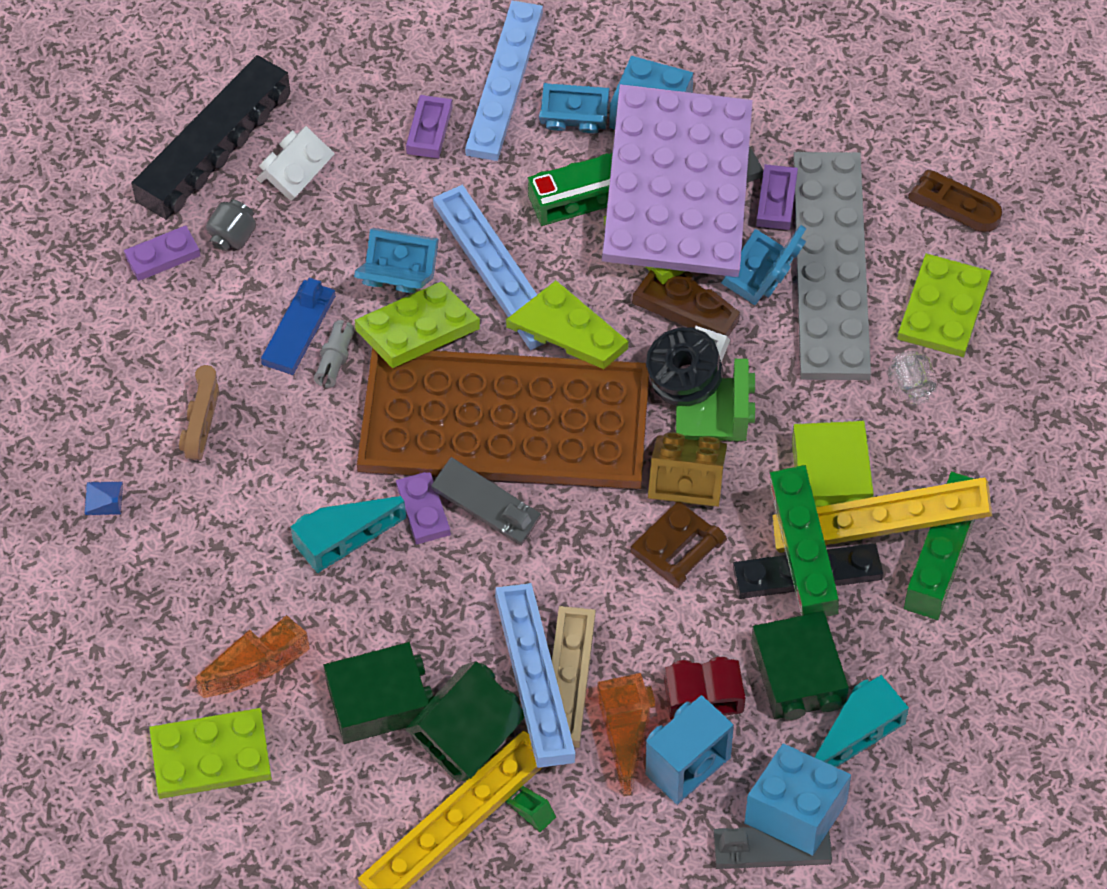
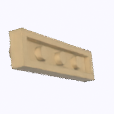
M559 606L552 664L574 747L580 748L596 610Z

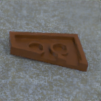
M650 270L633 293L632 304L685 327L695 328L698 326L729 337L739 322L740 312L712 289L702 288L694 281L695 276L688 271L683 272L679 276H674L668 279L665 284H662L655 277L656 274Z

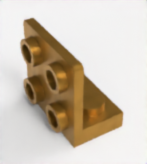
M675 432L665 433L664 436L658 435L651 459L648 498L719 507L727 443L720 442L718 438L709 436L700 437L699 440L685 439L683 434Z

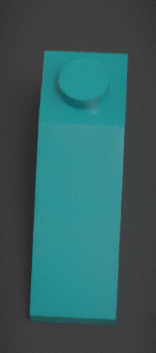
M401 496L319 508L311 514H304L297 519L295 524L290 526L293 544L315 572L319 573L405 520V501Z
M882 674L872 681L869 679L863 680L854 687L814 758L838 767L906 724L909 707Z

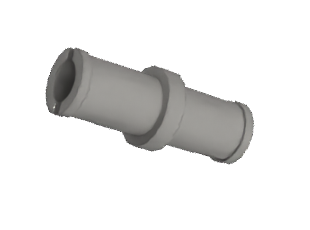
M343 320L334 322L328 343H325L320 351L322 359L314 375V381L322 386L325 375H328L325 384L326 388H331L336 384V378L341 365L346 363L349 356L347 348L355 328L347 322L344 332L341 333Z

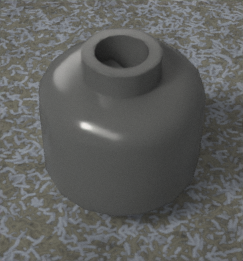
M235 199L218 204L206 223V229L212 236L210 242L225 252L228 251L229 247L233 249L243 248L256 228L253 210Z

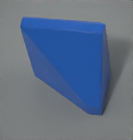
M123 481L87 482L85 515H120Z

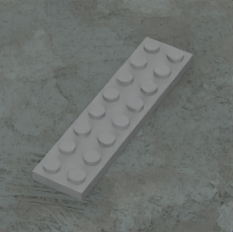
M794 152L793 166L798 168L795 188V228L797 230L800 225L806 228L801 237L806 243L796 257L800 380H870L871 364L861 153Z

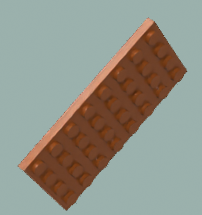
M372 348L357 458V471L397 475H416L425 472L431 473L432 477H438L452 457L487 480L641 489L649 373L646 363L613 361L606 368L602 369L581 359L432 350L392 368Z

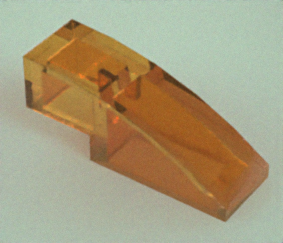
M287 615L261 638L257 637L251 630H248L195 677L199 694L203 698L227 694L274 675L292 664L310 649L307 632Z

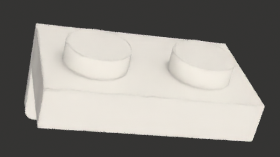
M307 126L298 134L292 130L279 143L283 150L277 156L272 152L259 165L263 171L256 178L260 183L267 178L291 201L335 154Z

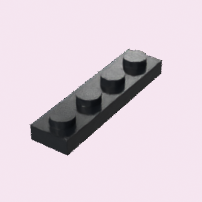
M876 543L827 549L836 586L883 580V570ZM787 555L733 562L739 599L795 592Z

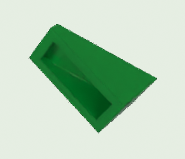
M522 786L518 790L521 791L513 799L509 798L505 802L538 832H541L556 818V815L547 799Z

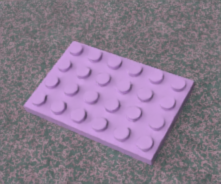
M620 84L602 253L603 262L731 277L739 276L753 100Z

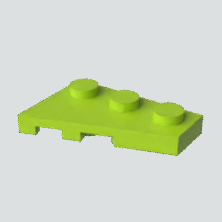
M556 280L506 319V328L516 332L519 329L534 335V340L544 344L547 341L564 348L567 354L602 369L606 368L628 350L629 341Z

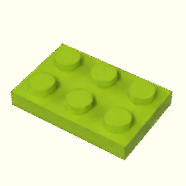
M926 253L905 311L897 340L964 358L992 271Z
M442 281L355 319V330L392 368L480 329V318Z
M261 708L149 727L159 799L272 780Z

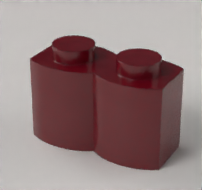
M715 657L703 664L692 663L689 660H679L665 667L664 685L671 720L674 719L676 711L684 703H693L701 695L724 716L744 712L746 698L739 660Z

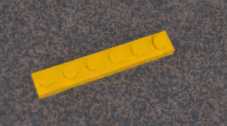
M985 477L816 507L825 545L992 516L989 484ZM777 514L772 515L775 547L779 553H783L786 551Z
M523 730L478 770L471 779L467 780L358 877L359 885L363 889H409L543 768H537L529 734Z

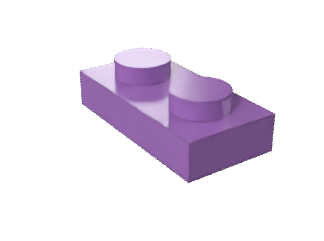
M425 95L419 96L406 144L407 154L439 159L453 108L452 99Z
M764 165L756 227L790 230L798 168Z
M186 225L124 250L125 257L138 281L201 256L200 250Z
M425 472L396 480L399 495L405 501L406 516L416 545L451 535L439 495L431 488L434 482L432 475Z

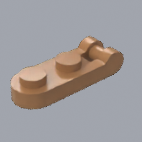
M210 365L200 366L195 372L198 390L195 401L189 402L187 409L189 425L187 430H182L179 440V449L184 451L186 459L202 460L217 404L219 385L217 383L216 371Z

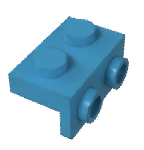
M544 83L542 106L539 113L540 123L546 124V129L554 131H564L566 126L579 127V131L583 133H598L599 129H606L610 90L603 87Z

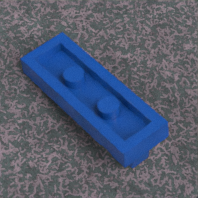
M310 277L308 280H303L261 357V364L263 366L294 375L336 297L334 289L322 286L321 281Z

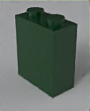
M824 611L752 626L751 645L774 719L784 717L786 720H795L803 717L807 712L816 710L832 712L847 702L849 686Z
M410 642L323 664L325 680L343 744L406 728L433 698L430 685L423 687L420 677L426 675L422 657L420 654H413Z
M477 661L462 665L405 728L457 782L471 779L525 718L523 709L520 707L521 702L519 698L511 691L504 690L494 680L496 677L493 671Z

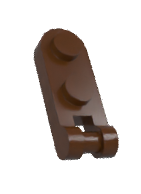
M925 170L919 179L920 184L914 186L908 194V198L912 203L921 207L927 206L977 231L990 232L995 230L1001 221L1002 207L996 200L933 170Z

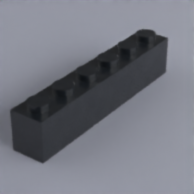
M256 55L131 182L135 202L165 220L174 212H179L184 207L187 198L195 190H200L204 187L208 176L216 168L220 169L226 164L229 155L236 147H242L247 142L250 133L258 125L262 126L265 124L270 112L278 104L282 105L287 101L291 92L288 72Z

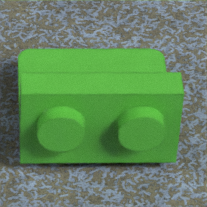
M734 358L733 378H722V382L716 392L704 402L692 406H676V433L683 434L685 439L699 440L700 437L709 436L725 441H747L748 423L755 424V402H749V394H755V373H749V359Z

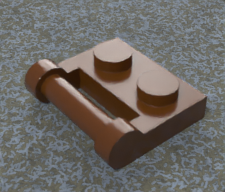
M676 502L631 545L630 552L674 587L679 588L687 580L686 575L715 547L720 548L727 541V537L719 527L710 525L684 504ZM697 534L703 538L677 565L669 564Z

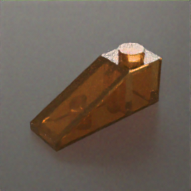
M641 673L597 682V699L623 797L630 796L632 793L650 722V708L655 707L651 685H644Z

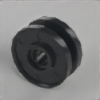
M678 327L669 330L654 340L647 352L646 367L654 391L665 402L676 406H692L704 402L716 392L722 382L723 366L715 341L704 331L693 327ZM683 365H690L687 368L679 369Z

